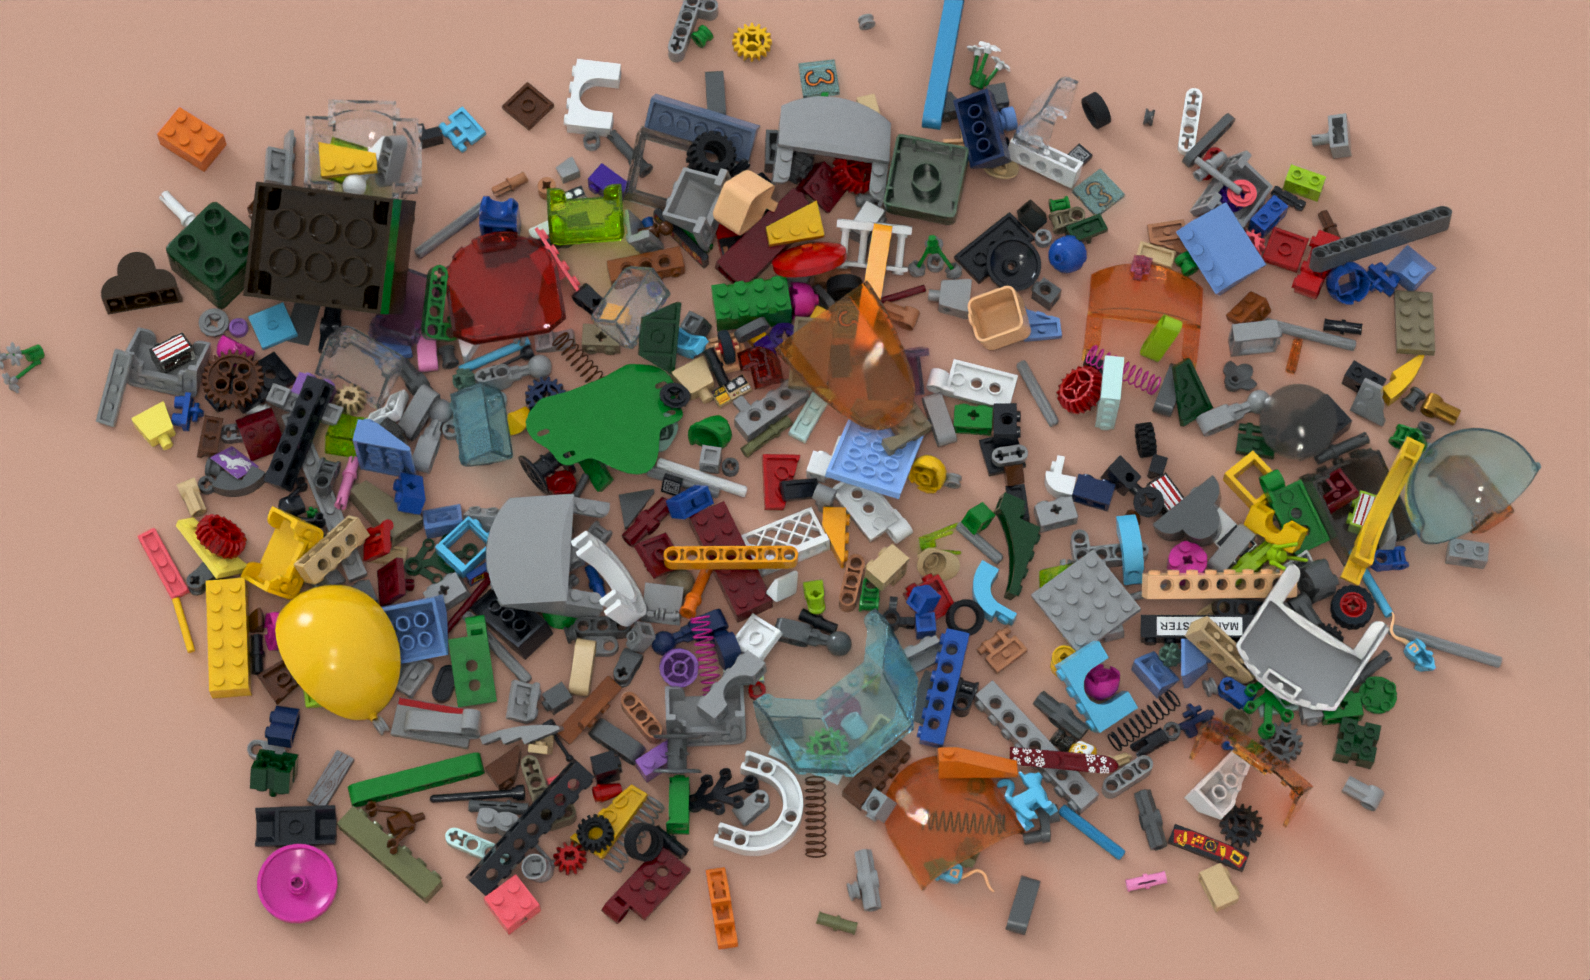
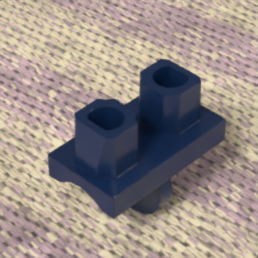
M1189 703L1186 705L1187 711L1182 713L1184 718L1189 716L1191 718L1178 724L1188 738H1193L1199 734L1195 724L1201 722L1204 730L1215 726L1212 717L1215 713L1213 709H1207L1197 714V712L1202 710L1201 706L1194 707Z

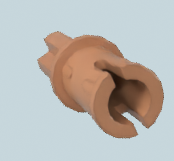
M524 172L510 179L507 177L506 181L491 188L492 193L495 197H498L510 190L514 191V188L527 183L528 178Z

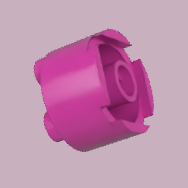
M1182 541L1170 551L1167 571L1179 570V573H1186V570L1192 569L1198 570V573H1204L1207 566V554L1199 545ZM1185 579L1181 580L1179 585L1185 586L1186 581Z

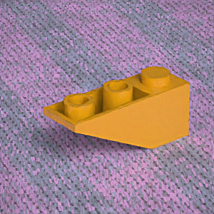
M823 507L822 529L830 540V548L840 568H844V562L848 560V550H845V544H849V532H845V526H849L850 514H846V507Z

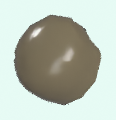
M675 570L666 579V585L684 587L683 598L691 592L695 583L693 575L687 570Z
M1232 707L1224 712L1222 720L1224 731L1231 737H1244L1248 735L1253 723L1250 715L1244 712L1243 709L1233 710Z

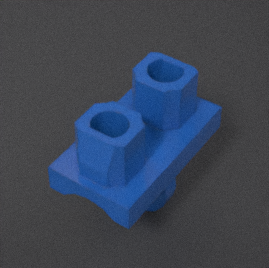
M1382 262L1376 265L1372 263L1367 271L1371 284L1369 291L1374 292L1378 290L1380 293L1384 292L1387 296L1391 297L1400 281V277L1396 274L1388 277L1385 274L1387 270L1386 265Z
M185 392V396H175L174 400L175 409H183L182 414L173 413L171 422L174 426L182 427L183 431H189L191 416L192 422H197L198 417L204 416V411L199 408V403H194L193 407L194 399L191 398L190 392Z

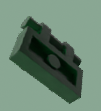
M1249 422L1247 424L1239 423L1238 430L1245 431L1246 434L1238 433L1235 454L1248 455L1251 451H1254L1261 458L1273 459L1276 439L1269 438V435L1276 436L1277 429L1270 428L1269 425H1264L1263 427ZM1252 433L1263 434V437L1253 436Z

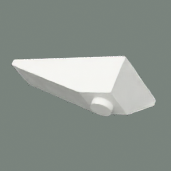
M1240 742L1184 798L1198 812L1221 820L1234 807L1235 799L1242 788V782L1248 773L1254 755Z

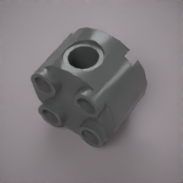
M1318 559L1299 568L1300 578L1299 582H1297V587L1300 593L1305 592L1309 596L1312 604L1335 594L1339 580L1335 574H1332L1326 559Z

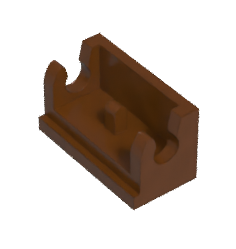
M204 415L197 457L202 458L204 455L212 457L217 454L224 418Z

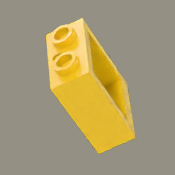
M1251 451L1226 471L1223 477V481L1249 509L1258 502L1267 506L1268 500L1265 494L1255 499L1236 478L1253 465L1263 475L1272 472L1254 451Z

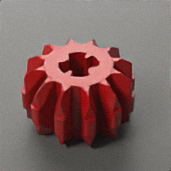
M571 841L570 846L563 842V848L557 847L558 853L553 854V858L556 859L554 866H559L558 871L560 873L565 870L567 876L572 870L574 875H576L577 868L583 870L584 866L582 864L587 863V858L584 857L586 851L581 850L582 846L580 844L575 847L574 841ZM568 856L571 858L573 856L574 860L569 859L567 861L566 857Z

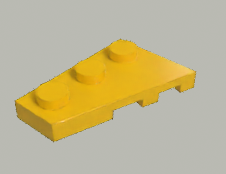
M318 142L322 179L347 177L353 174L378 173L376 153Z

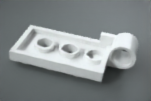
M954 359L950 374L939 368L931 369L926 389L933 393L941 392L944 396L994 408V403H1011L1018 375ZM979 381L982 385L979 388H974L971 383ZM992 385H996L1000 388V391L994 393L989 388Z
M840 482L833 487V489L837 490L835 499L842 507H846V513L850 514V518L869 542H872L886 532L898 544L913 533L907 520L901 516L897 509H893L882 494L844 482ZM860 491L863 495L860 498H854L852 493ZM864 506H873V512H865L863 510Z

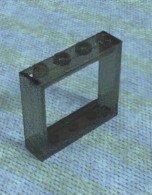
M641 126L635 139L623 199L654 209L660 208L664 211L667 198L636 190L646 140L686 152L693 141Z

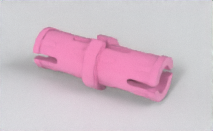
M1165 871L1150 875L1146 873L1142 874L1141 877L1126 879L1125 883L1127 891L1130 892L1166 884L1167 878Z

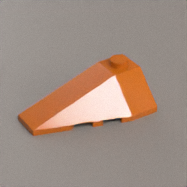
M959 747L937 748L938 778L1018 777L1016 760Z

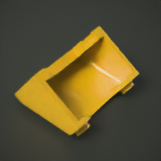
M272 506L267 522L275 530L260 563L255 561L249 562L240 577L245 578V580L266 592L286 599H293L298 595L304 582L293 564L316 545L324 535L323 531L315 525Z

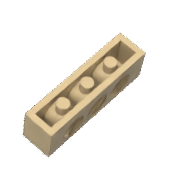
M348 515L293 565L306 583L318 584L324 579L326 574L335 570L343 559L348 558L356 547L364 544L365 539L370 534L358 517Z
M1208 616L1191 622L1185 637L1225 675L1241 684L1254 680L1255 676L1246 667L1237 650V643Z

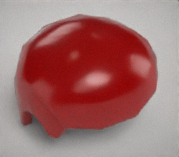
M555 471L554 475L547 476L546 483L552 495L572 494L576 489V478L569 471Z

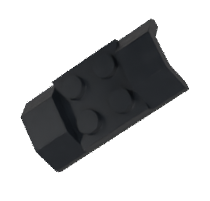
M335 805L255 808L257 822L255 847L280 848L291 844L316 846L335 845L337 817Z

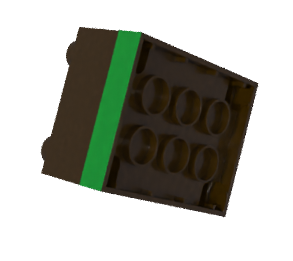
M256 182L243 296L376 314H403L416 201Z

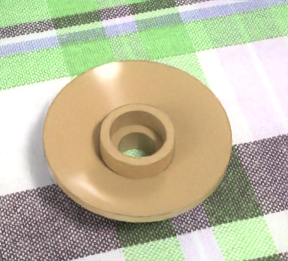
M1012 160L1010 163L996 168H983L989 175L1000 179L1013 178L1019 172L1018 164Z

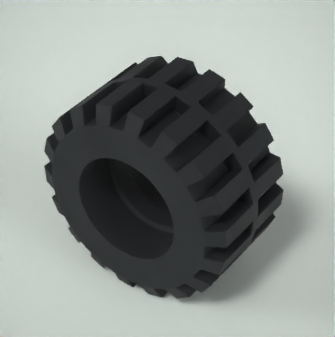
M714 131L703 132L696 137L688 148L686 163H689L687 167L718 176L721 168L729 172L736 162L737 154H734L736 148L732 147L733 142L731 140L728 141L726 135L721 136V132L717 131L716 134H714ZM704 150L713 152L718 157L719 163L709 161L704 155Z

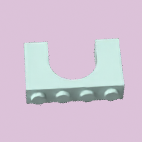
M1105 355L1100 401L1097 402L1095 427L1101 430H1110L1115 427L1121 399L1124 357Z

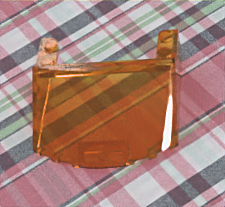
M1150 264L1116 265L1091 274L1081 360H1085L1087 351H1090L1094 345H1097L1099 348L1103 318L1157 324L1165 314L1182 321L1184 334L1181 356L1183 360L1190 358L1196 369L1202 323L1203 288L1179 272Z
M1215 717L1201 725L1189 758L1193 760L1208 740L1215 745H1220L1223 738L1230 741V746L1234 747L1232 751L1234 754L1262 774H1276L1281 779L1280 783L1283 786L1288 785L1291 788L1289 797L1293 800V803L1283 824L1286 828L1304 805L1313 786L1269 750L1225 721Z

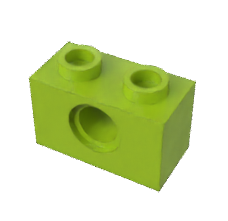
M1291 164L1282 190L1318 202L1326 176Z

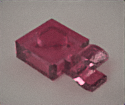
M1134 255L1130 271L1135 272L1133 280L1141 281L1143 274H1149L1153 258L1144 255Z

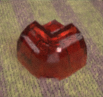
M755 346L737 353L740 370L751 371L755 390L763 389L772 384H780L784 381L781 362L777 354L771 349Z

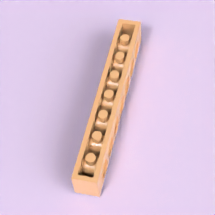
M1190 569L1186 570V573H1179V570H1168L1167 573H1160V570H1149V573H1142V597L1146 599L1266 598L1273 588V581L1276 578L1279 579L1284 571L1279 569V572H1273V569H1261V572H1254L1253 569H1242V572H1235L1234 569H1224V572L1217 573V570L1206 569L1205 573H1198V570ZM1259 578L1260 585L1255 588L1254 582ZM1166 579L1167 585L1161 589L1160 584ZM1185 579L1186 584L1180 589L1179 583ZM1204 579V586L1198 588V582ZM1222 579L1223 585L1217 588L1218 580ZM1241 579V586L1236 588V581ZM1297 583L1287 598L1297 597Z

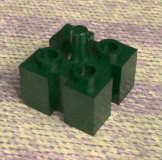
M1342 717L1332 760L1348 764L1349 760L1356 761L1355 766L1371 769L1375 761L1376 745L1379 740L1381 725L1366 722L1364 726L1357 725L1358 720Z
M259 749L256 760H254L251 766L250 789H256L260 792L269 789V796L276 797L277 794H289L292 783L295 782L298 775L299 754L286 752L275 754V751Z

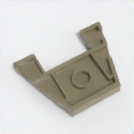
M915 401L855 402V408L862 418L881 414L895 434V436L882 439L881 445L889 456L895 454L897 449L906 447L910 441H916L931 431L932 425Z

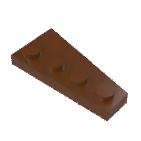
M283 660L257 675L276 705L299 686Z

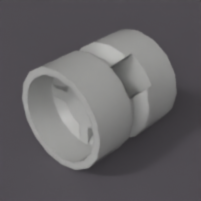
M539 854L528 855L524 858L521 866L522 872L527 878L539 883L547 882L551 879L554 872L552 862Z

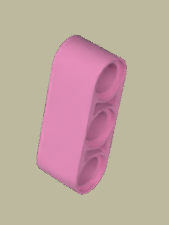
M422 320L415 321L419 372L438 371L436 341L425 339L421 334ZM428 326V333L434 335V327Z

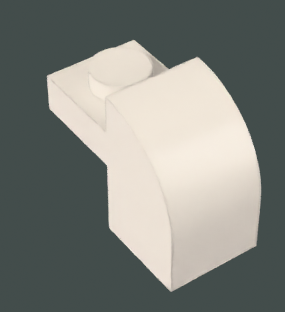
M1057 455L1056 461H1052L1051 469L1046 471L1044 480L1046 490L1055 498L1072 496L1076 477L1062 474L1065 457Z

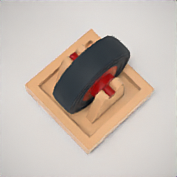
M722 330L717 333L718 337L708 339L709 342L706 344L705 350L714 347L720 362L724 364L725 373L750 367L744 343H739L734 333L729 334L728 330Z

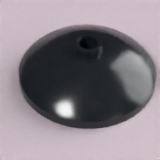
M1009 236L996 241L991 246L986 256V270L990 279L998 287L1011 286L1018 292L1029 288L1036 282L1041 271V259L1038 251L1029 241L1020 237ZM1008 265H1012L1013 270L1008 269Z

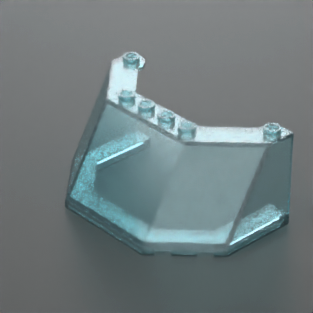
M876 608L864 618V624L867 628L864 662L815 700L775 698L771 694H764L753 702L760 735L797 774L817 773V775L823 776L839 774L845 775V777H854L914 730L918 677L888 620Z

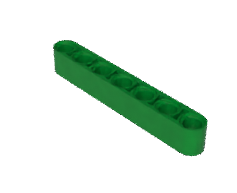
M475 752L353 783L347 788L351 805L361 807L367 805L369 801L377 803L483 775L485 770L481 754Z

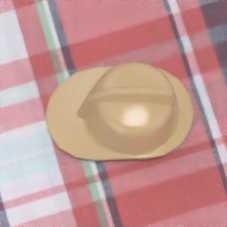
M926 548L917 554V570L922 576L932 573V575L939 574L942 581H946L956 576L959 571V559L950 552L936 548Z

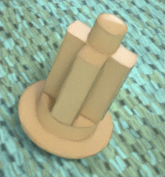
M1124 752L1111 758L1115 759L1120 767L1130 763L1132 755Z

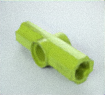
M1264 541L1251 553L1247 552L1231 569H1234L1235 572H1242V569H1253L1254 572H1258L1268 561L1266 555L1272 544ZM1241 579L1236 581L1235 586L1242 583Z

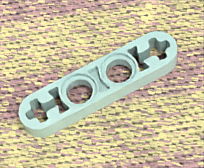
M455 827L450 828L445 835L449 846L481 860L485 856V851L488 848H493L495 845L490 841ZM457 833L458 838L464 840L463 846H460L462 844L460 840L455 839L452 842L450 835L454 836ZM471 840L478 842V847L474 850L467 848V843ZM503 854L502 857L509 858V854ZM500 858V862L504 863L505 860Z

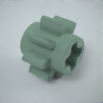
M470 368L457 369V374L452 375L453 385L458 388V391L464 390L466 392L472 390L471 385L476 384L475 374L470 371Z
M1165 643V646L1160 649L1159 660L1164 661L1163 666L1177 667V664L1181 662V649H1178V644Z

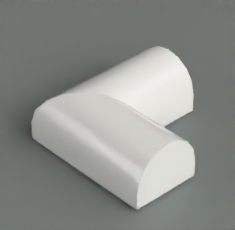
M404 389L390 395L385 407L370 413L368 419L375 421V423L382 427L390 425V419L394 423L401 420L409 400L408 393Z

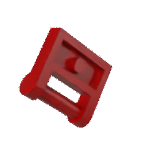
M390 519L382 521L380 525L374 528L369 527L366 529L370 536L365 539L363 544V561L371 562L390 553L392 547L390 530L394 527Z

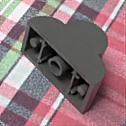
M1213 475L1153 523L1155 532L1159 537L1167 541H1178L1185 537L1189 542L1199 546L1211 545L1219 538L1222 526L1217 510L1220 507L1222 497L1216 478Z

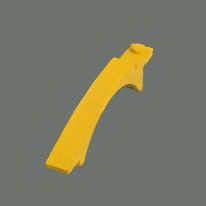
M1408 436L1406 437L1359 531L1354 547L1341 573V579L1358 586L1366 568L1373 564L1383 528L1403 487L1418 465V459L1423 451L1424 444Z

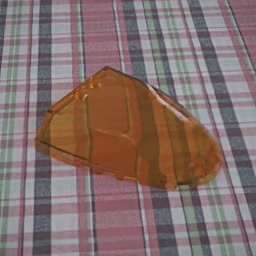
M868 280L774 348L787 366L812 392L837 412L861 427L873 430H884L894 427L908 416L914 405L915 382L904 347L888 312Z

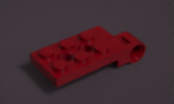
M662 847L658 857L652 861L644 862L605 903L601 911L616 924L624 919L629 909L645 921L685 879L691 869ZM664 868L668 871V874L660 876L657 870ZM647 882H652L655 885V888L653 890H647L644 887V884Z

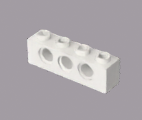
M1017 131L1008 146L1012 161L1072 189L1079 179L1084 162Z

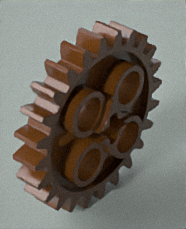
M229 349L227 355L222 351L221 357L214 355V362L208 360L210 367L204 366L206 373H202V378L204 379L202 380V386H205L203 389L204 393H208V399L213 398V404L219 401L221 408L224 404H227L228 409L231 408V405L238 409V404L245 407L246 401L252 404L251 398H258L257 392H262L261 386L264 385V380H262L264 373H262V366H258V360L253 361L252 354L247 357L246 351H244L240 355L238 349H236L235 354H232ZM236 364V378L233 379V366ZM222 368H229L226 372L221 371ZM241 370H248L245 374L240 373ZM233 379V392L229 394L231 389L230 381ZM220 385H226L224 389H218ZM239 387H245V390L237 391Z

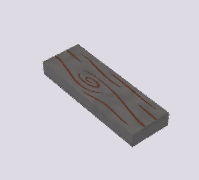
M337 750L307 798V802L314 806L328 805L354 763V758Z

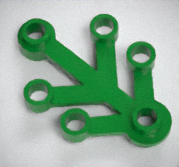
M1259 681L1255 684H1248L1244 689V693L1248 697H1253L1264 686ZM1265 688L1263 695L1254 701H1248L1243 709L1247 714H1253L1258 707L1264 704V721L1258 728V735L1262 739L1268 740L1275 733V726L1272 724V708L1274 707L1279 713L1281 720L1286 723L1294 718V713L1290 709H1285L1273 693ZM1281 698L1284 705L1289 706L1292 704Z

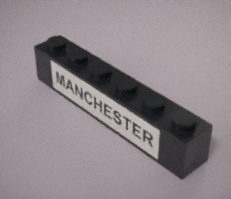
M1141 615V643H1145V645L1181 643V639H1187L1185 635L1191 622L1208 616L1237 643L1255 615Z

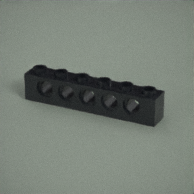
M307 375L266 472L264 482L292 492L335 386L325 380Z

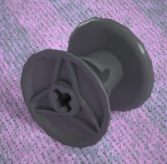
M653 735L655 739H668V752H665V755H668L667 769H654L653 773H702L700 769H687V755H690V752H687V739H700L702 735Z

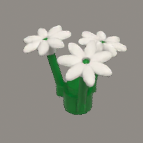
M980 41L978 45L982 47L977 45L967 46L968 51L974 52L975 56L969 85L983 90V87L989 85L998 70L1006 69L1010 72V67L998 57L991 56L996 63L995 69L985 79L987 75L983 74L982 71L988 55L991 54L992 50L1001 52V49L996 45ZM981 53H983L984 57L981 62L980 68L978 71H976L979 57H981Z

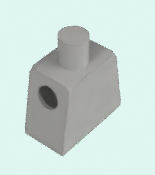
M972 279L941 281L940 290L929 289L928 300L938 301V311L941 313L968 319V302L970 300Z

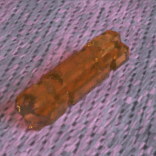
M1293 339L1285 370L1287 373L1295 374L1303 345L1302 339Z

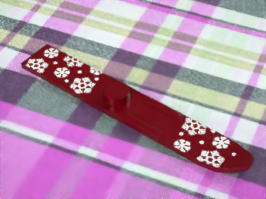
M1010 747V759L1016 760L1017 765L1092 773H1111L1119 768V764L1115 759L1104 755Z

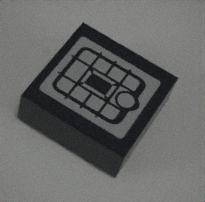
M1080 143L1067 154L1084 162L1083 166L1093 157Z
M665 473L661 492L673 496L681 493L683 478Z

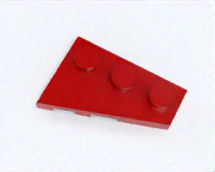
M762 455L764 510H784L786 501L782 500L779 483L781 481L793 480L800 455Z

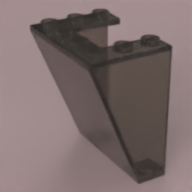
M1364 448L1354 450L1349 453V457L1345 459L1340 457L1332 461L1333 465L1329 467L1324 465L1315 469L1316 473H1307L1299 477L1330 538L1329 543L1343 566L1346 565L1350 556L1348 552L1353 549L1354 542L1358 534L1347 531L1349 524H1346L1349 512L1353 513L1354 507H1351V501L1331 514L1323 495L1332 489L1325 480L1330 478V473L1341 468L1358 492L1362 490L1377 495L1389 472L1379 449ZM1399 495L1392 508L1397 534L1396 542H1401L1417 534Z

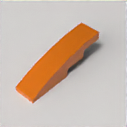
M721 867L705 870L718 950L738 947L726 869Z

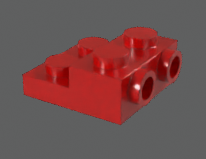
M929 573L921 578L923 582L918 585L914 582L905 587L906 592L902 594L907 601L914 587L930 585L941 595L933 611L935 612L936 621L946 615L948 608L954 601L939 574L932 575V573Z

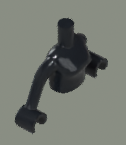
M304 477L297 478V488L288 496L281 498L278 503L279 509L296 517L306 513L304 502L300 495H298L300 492H305L308 488ZM321 512L316 513L314 518L298 517L310 524H315L318 528H323L326 525V520L323 519Z

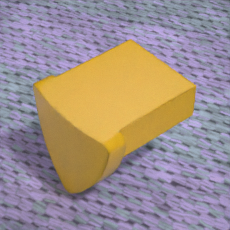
M526 406L508 413L507 431L509 435L518 434L526 429V419L530 412Z

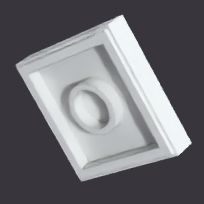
M752 613L735 637L742 654L749 650L763 661L783 633Z

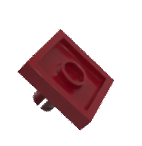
M666 532L639 542L634 546L644 563V567H647L646 570L650 572L653 579L675 571L667 568L664 564V551L668 547L674 546ZM672 555L668 559L674 561L677 557Z
M396 557L377 570L379 604L381 607L391 605L405 596L406 590L413 591L415 584L410 583H414V580L405 579L403 558Z

